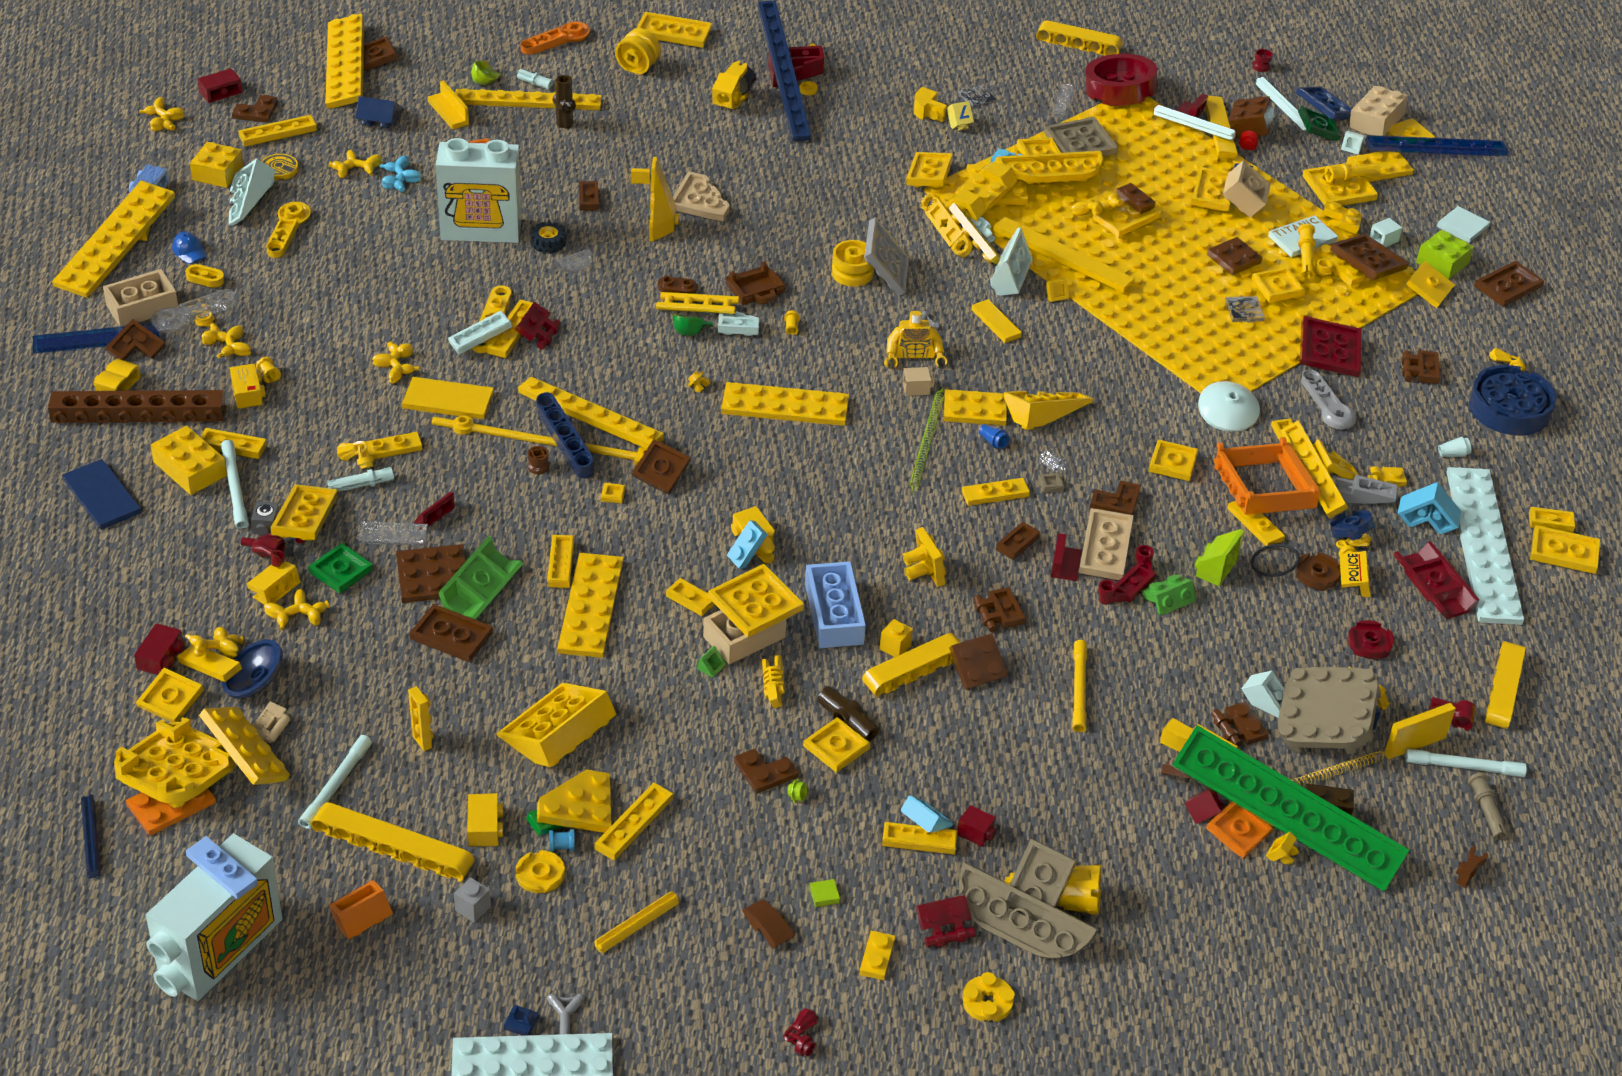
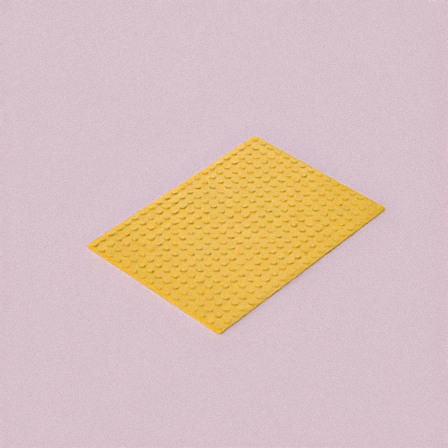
M1149 96L1145 98L1144 102L1133 105L1114 106L1100 103L1061 122L1065 123L1095 117L1118 146L1117 154L1102 156L1101 168L1095 176L1088 178L1086 181L1026 183L1027 205H994L982 216L991 225L989 230L996 238L993 243L1003 250L1010 239L993 231V228L1005 216L1133 277L1134 283L1122 293L1029 248L1033 258L1029 267L1030 270L1046 281L1067 279L1070 299L1199 393H1202L1210 384L1221 381L1240 384L1252 392L1297 366L1300 360L1301 321L1303 316L1362 328L1418 295L1406 285L1407 281L1416 272L1409 266L1406 270L1376 280L1365 277L1364 281L1353 286H1349L1333 272L1327 276H1321L1315 271V267L1312 278H1310V272H1308V278L1302 277V254L1290 257L1269 237V231L1316 216L1338 236L1337 242L1360 234L1340 229L1339 220L1323 215L1322 209L1266 174L1239 155L1236 156V159L1218 157L1213 138L1203 131L1155 116V107L1163 105ZM1042 131L1028 139L1048 137ZM1017 144L1005 149L1016 153V155L1021 154L1016 146ZM992 156L976 164L989 165ZM1244 160L1271 184L1266 205L1251 217L1242 213L1232 202H1230L1228 212L1191 205L1199 167L1230 172L1234 169L1235 163L1240 164ZM966 169L947 177L943 187L933 188L928 186L924 189V192L926 194H935L945 205V202L955 194V191L968 180ZM1132 183L1156 201L1155 208L1161 211L1159 219L1118 238L1093 219L1092 210L1085 215L1074 216L1071 207L1077 202L1094 199V202L1108 200V196L1116 193L1117 188ZM958 205L971 219L972 217L968 209ZM1238 237L1262 256V262L1240 273L1231 275L1207 256V252L1211 247ZM1313 258V264L1315 265L1317 260ZM1288 267L1305 289V295L1269 303L1252 280L1253 273ZM1257 297L1258 301L1256 302L1259 304L1257 307L1255 305V308H1251L1253 306L1249 302H1245L1243 305L1246 306L1245 309L1261 310H1241L1246 314L1252 313L1251 318L1249 316H1242L1247 318H1233L1227 298ZM1253 313H1254V314H1263V316H1254V317L1252 318Z

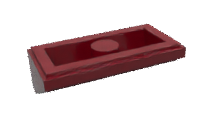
M449 492L423 511L413 523L426 530L455 508L454 492Z

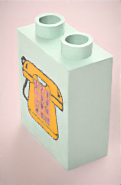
M461 138L440 142L436 160V179L441 240L519 243L522 221L519 145L508 144L503 140H491L487 143H468Z

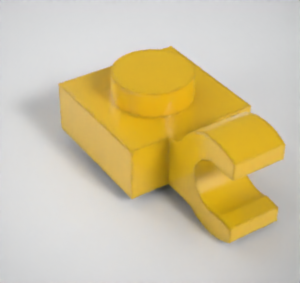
M1373 466L1370 467L1371 475L1367 476V478L1395 484L1397 487H1405L1407 484L1403 468L1382 467L1380 469Z

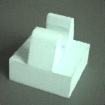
M1347 131L1341 150L1359 155L1365 136Z

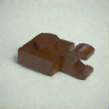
M1475 846L1469 850L1468 861H1462L1456 871V874L1459 875L1456 883L1464 888L1475 876L1479 867L1485 864L1488 857L1487 853H1484L1481 857L1476 856L1475 851L1477 847Z

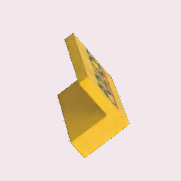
M1366 551L1340 554L1342 588L1360 586L1362 597H1371Z

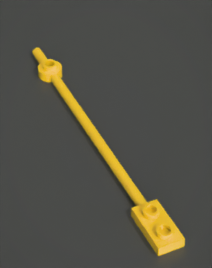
M464 415L454 420L434 416L432 418V425L453 428L454 432L460 435L477 432L558 447L552 437L474 424L472 418ZM584 443L590 453L634 460L635 466L647 450L639 447L638 452Z

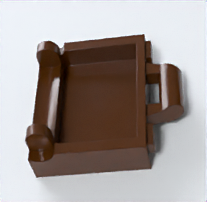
M766 261L761 262L760 267L736 274L735 271H730L729 276L725 277L726 286L734 296L740 297L742 305L755 301L759 304L768 303L776 300V295L782 294L785 291V284L772 268L769 269Z

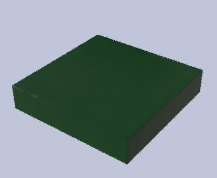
M1303 106L1298 110L1308 133L1333 141H1339L1342 137L1334 120L1324 113Z

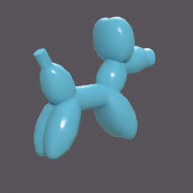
M407 155L399 157L395 163L380 164V168H385L390 172L396 171L397 173L395 177L389 175L382 179L383 188H395L399 192H404V181L414 183L421 180L420 172L405 170L409 165V157Z

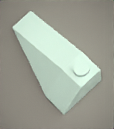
M255 159L234 174L230 192L235 193L230 198V203H234V205L229 210V226H234L243 220L275 181L274 174L276 170L259 159Z

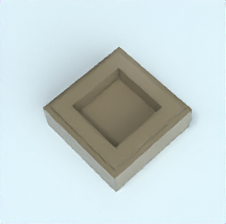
M1059 473L1038 475L1043 493L1064 491V484Z

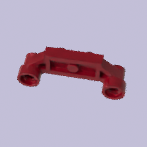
M1140 545L1137 547L1136 565L1117 583L1108 579L1102 580L1099 583L1098 594L1101 604L1108 605L1111 602L1120 601L1131 603L1141 593V590L1146 589L1155 580L1156 573L1153 572L1151 563L1154 549L1151 546Z

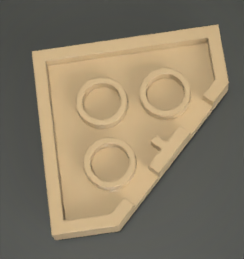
M688 171L673 196L676 211L724 222L730 211L729 203L721 198V193L715 186L709 183V178L706 175Z

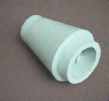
M1459 437L1438 445V451L1441 457H1466L1467 454H1471V444L1468 438Z

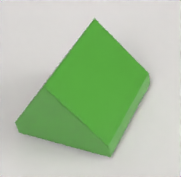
M712 646L699 659L697 669L713 678L726 665V662L716 646Z

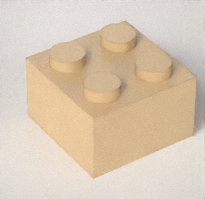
M1243 160L1228 173L1223 195L1228 201L1234 203L1242 213L1251 217L1266 205L1271 184Z

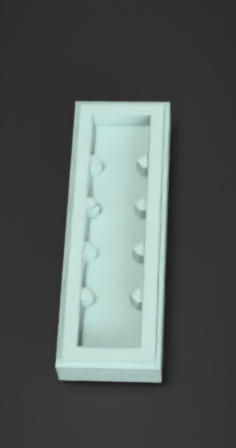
M499 311L449 337L448 340L460 355L512 327V324L505 314Z

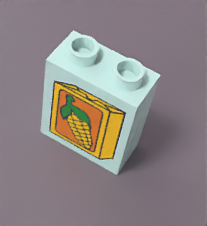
M234 833L219 847L257 878V886L239 899H236L197 866L145 914L150 933V939L147 941L146 946L155 958L157 971L153 977L157 985L170 996L175 997L182 991L194 1000L199 1001L282 920L273 857Z

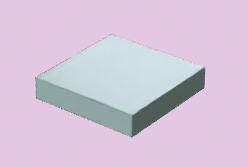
M1457 206L1438 222L1437 227L1470 243L1489 227L1490 222Z

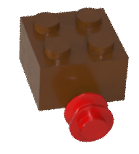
M1259 96L1254 99L1234 101L1228 121L1230 129L1236 131L1235 139L1241 138L1239 145L1242 149H1256L1259 141L1258 136L1269 135L1275 115L1270 96Z

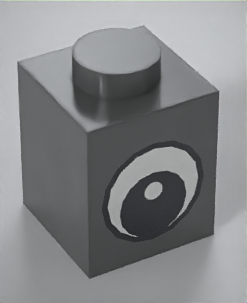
M256 501L251 517L253 534L262 536L271 533V526L279 513L278 503Z

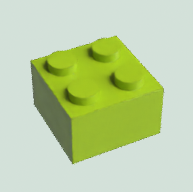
M1440 230L1420 246L1416 263L1421 265L1426 261L1447 279H1450L1469 264L1474 246L1451 235L1449 232Z

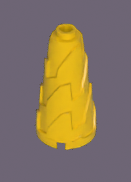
M1101 864L1075 866L1057 907H1064V910L1098 915L1101 900ZM1010 873V877L1005 876L1004 882L1010 884L1015 873Z

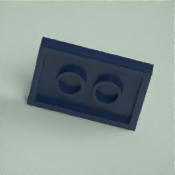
M1321 86L1299 87L1296 91L1297 95L1332 120L1350 119L1352 108Z

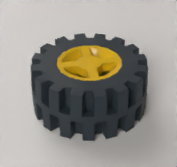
M541 222V225L538 223L531 230V245L538 252L542 251L544 254L546 252H549V254H552V252L557 253L566 246L565 228L556 222L554 224L551 222Z

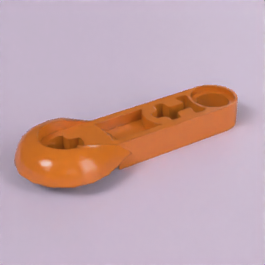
M569 22L561 28L558 27L523 40L520 43L521 52L530 55L566 42L583 41L588 37L590 28L583 22Z

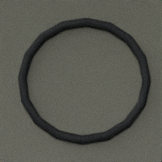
M1272 544L1258 549L1252 555L1250 563L1256 573L1268 577H1277L1293 571L1300 562V555L1292 546ZM1273 547L1288 548L1297 556L1296 563L1290 569L1275 574L1259 571L1254 566V559L1261 551Z

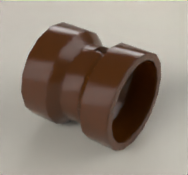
M543 446L531 447L527 452L528 470L537 475L546 473L549 470V451Z

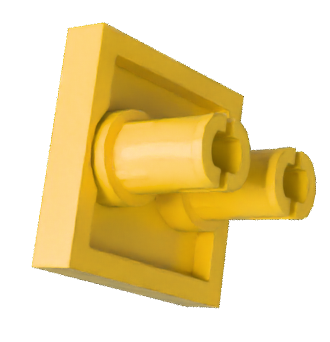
M923 527L916 529L917 548L902 554L907 566L904 568L905 575L909 581H912L927 574L931 576L937 587L945 585V575H947V572L943 565L945 560L941 548L937 549L933 536L927 534Z

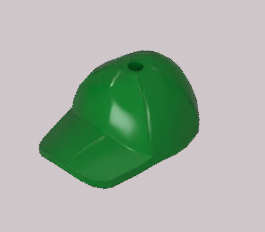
M673 314L672 318L675 330L684 336H694L701 331L702 327H713L714 324L699 317Z

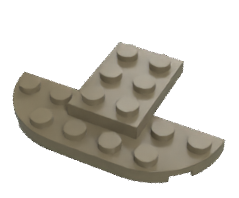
M1030 839L1010 884L963 862L959 876V891L961 895L966 896L971 918L982 928L1026 951L1046 958L1070 956L1085 948L1099 930L1056 908L1077 860L1034 839Z

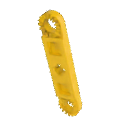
M933 193L925 195V198H922L923 201H921V208L925 211L946 243L959 257L969 255L973 247L971 240L961 230L960 225L953 220L951 213L938 196ZM931 200H934L932 201L933 203H931L932 205L928 206L929 202ZM963 244H966L965 247H964V249H962V251H961V250H960L961 246H962Z
M501 285L491 290L480 321L499 311H502L504 314L506 313L511 300V289L509 287ZM494 337L484 341L483 343H486V345H477L472 350L477 353H486L487 346Z

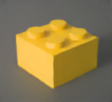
M206 142L190 162L192 180L228 188L233 181L234 174L244 167L242 149L213 142Z

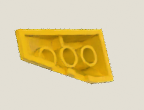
M1027 391L1004 392V399L1013 421L1022 425V428L1027 430L1044 426L1093 402V398L1077 392H1056V395L1045 393L1044 391H1038L1037 395L1028 394Z

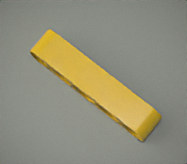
M1043 21L1036 34V38L1039 41L1042 40L1056 45L1060 44L1069 48H1078L1087 52L1092 51L1105 56L1119 54L1123 45V41L1119 36L1053 21Z
M947 633L870 668L863 675L862 681L876 697H880V694L894 691L902 684L907 685L917 680L919 676H926L937 671L936 669L941 666L943 668L954 663L949 647L961 642L953 633Z
M1506 641L1502 642L1496 666L1497 670L1493 680V688L1491 689L1490 702L1486 712L1487 717L1484 723L1508 729L1520 679L1525 646Z

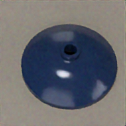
M264 639L254 642L241 650L233 660L240 662L242 669L226 682L222 681L225 693L232 698L239 699L253 696L265 689L277 676L282 666L283 650L281 646L274 640Z

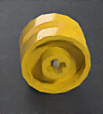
M643 28L631 30L615 48V56L619 65L624 70L638 75L647 72L661 55V46L658 39L650 31Z
M847 240L838 243L833 248L831 275L834 280L846 286L857 287L865 285L873 279L874 267L868 264L864 257L866 242Z

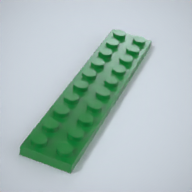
M1196 725L1172 764V767L1205 787L1212 789L1217 794L1284 834L1291 832L1299 843L1382 892L1386 891L1409 852V849L1198 725Z

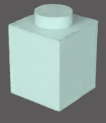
M1387 218L1372 225L1370 237L1387 247L1399 242L1402 227L1392 219Z

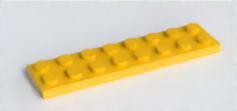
M362 13L352 14L346 18L334 19L328 22L325 104L327 108H336L356 103L359 96L363 97L364 17Z
M140 181L53 279V286L86 298L91 295L175 198L174 191Z

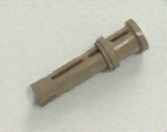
M1476 773L1469 777L1467 781L1469 787L1474 791V800L1478 805H1481L1494 840H1499L1498 835L1501 839H1506L1509 833L1494 801L1496 794L1489 786V777L1486 773Z

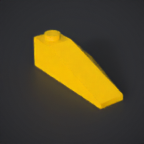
M653 157L651 167L650 242L674 232L675 225H679V214L676 213V204L657 157Z

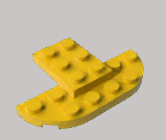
M1052 137L1018 139L1016 146L1022 155L996 157V162L1011 168L1016 179L1025 181L1028 184L1086 181L1099 172L1103 160L1101 151L1061 153Z

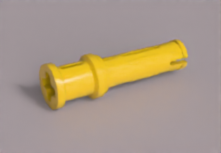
M1378 163L1351 167L1346 164H1342L1340 167L1327 166L1325 178L1327 182L1331 183L1334 180L1347 181L1351 177L1380 175L1381 170L1376 171L1374 169H1381V166Z
M1303 224L1298 227V234L1300 235L1298 246L1302 254V277L1308 278V272H1310V278L1314 276L1313 248L1316 245V241L1313 238L1315 227L1311 224Z

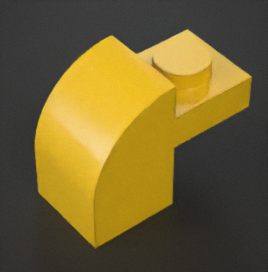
M921 87L915 93L913 111L922 120L925 117H929L943 122L946 119L947 105L937 102L938 92Z

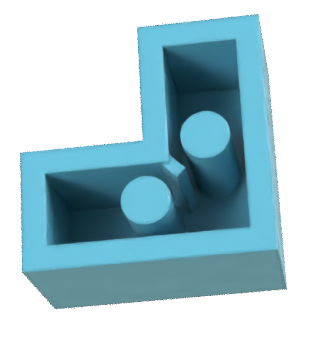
M1436 482L1402 496L1398 514L1410 527L1429 521L1439 534H1444L1458 528L1461 510L1442 486Z

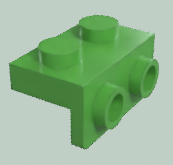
M1171 575L1167 577V580L1152 583L1148 588L1141 590L1144 599L1156 603L1157 612L1160 615L1196 601L1193 581L1180 577V575Z

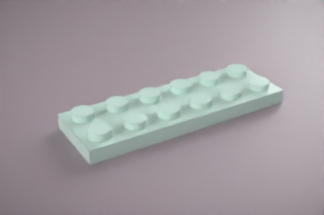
M612 1033L453 1038L452 1076H613Z

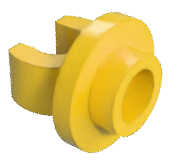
M695 371L688 378L690 381L688 386L694 385V390L700 393L704 389L701 384L708 387L710 381L708 378L702 377L705 374L703 371L700 373Z

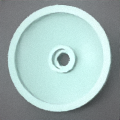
M1221 381L1210 384L1202 391L1198 401V408L1203 419L1212 427L1223 431L1236 432L1246 430L1256 423L1260 413V406L1255 395L1246 387L1234 382Z

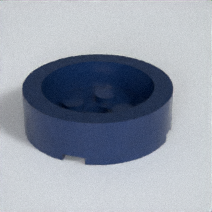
M1491 366L1482 370L1475 379L1469 397V408L1479 422L1494 431L1517 436L1534 434L1544 429L1550 421L1556 402V394L1552 385L1534 371L1531 374L1520 370V366Z

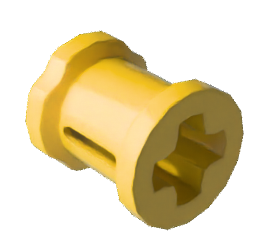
M263 357L257 361L256 369L263 374L262 378L266 383L275 382L280 379L281 372L274 366V361L270 357Z

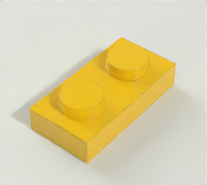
M1530 507L1529 523L1531 528L1538 525L1573 533L1575 529L1574 512Z
M679 578L666 590V597L700 616H703L715 605L708 597L707 592L682 578Z
M871 930L859 975L880 980L885 979L895 942L894 935Z

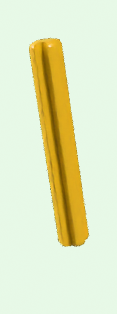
M673 891L668 892L596 939V949L604 953L676 906L679 903L678 896Z

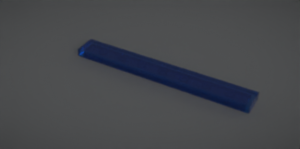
M1366 135L1365 138L1370 151L1507 156L1509 152L1504 142L1500 140Z

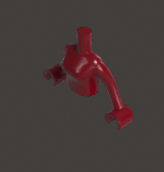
M271 533L262 535L257 539L242 537V546L251 547L252 552L263 559L271 557L272 566L279 567L285 561L283 553L285 540L281 539L282 537L271 535ZM295 538V541L297 543L305 542V540H302L301 538Z

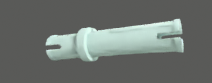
M391 467L375 471L371 469L367 470L366 473L328 480L327 485L328 488L337 489V492L369 485L373 487L381 482L393 481L394 475Z

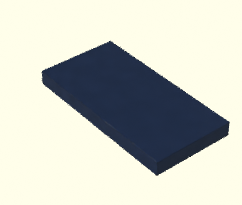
M103 459L62 474L65 484L100 530L141 514V508Z

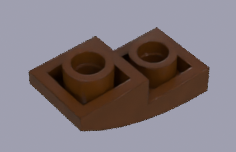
M764 899L742 910L754 931L761 930L772 949L795 937V934L783 917Z

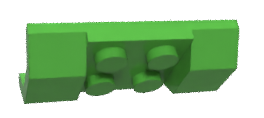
M488 536L440 590L439 596L443 607L476 620L524 563L520 560H508L495 549L493 539Z

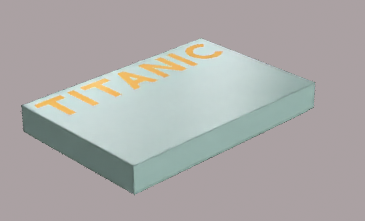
M1316 216L1269 231V237L1290 257L1301 254V249L1298 246L1300 239L1298 227L1303 224H1311L1315 227L1313 238L1316 241V245L1313 249L1324 244L1335 243L1338 240V236Z

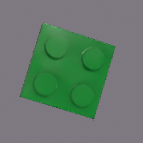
M341 543L310 564L308 569L309 573L340 594L373 571V565Z

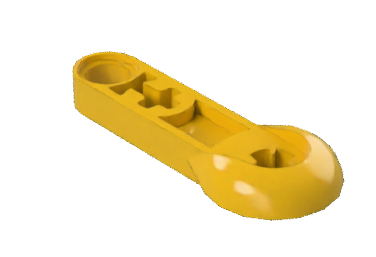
M289 202L280 207L278 210L279 221L266 246L268 256L279 258L285 254L298 227L310 218L311 210L308 205L302 202ZM274 248L280 249L278 251H271Z

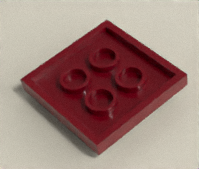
M1303 316L1301 321L1299 364L1358 377L1361 372L1362 329Z

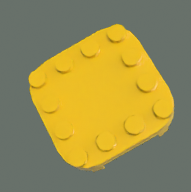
M182 717L181 722L165 723L164 719L156 722V731L128 750L123 747L117 749L114 761L117 780L158 801L170 803V806L175 808L183 806L186 801L199 795L236 767V762L217 739L192 728L191 720Z

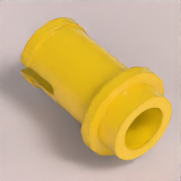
M791 310L784 316V321L786 322L785 332L786 334L796 335L798 333L800 315L796 311Z

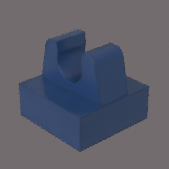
M514 1005L504 1023V1030L522 1036H529L539 1018V1013Z

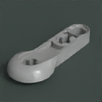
M1305 370L1302 374L1301 383L1320 407L1323 421L1328 426L1336 429H1349L1356 424L1354 410L1339 401L1317 371ZM1306 378H1313L1315 381H1311Z

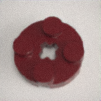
M1363 620L1357 622L1353 628H1350L1347 641L1353 653L1359 657L1369 659L1385 658L1389 655L1394 644L1393 633L1389 629L1386 631L1381 627L1382 624L1377 621Z

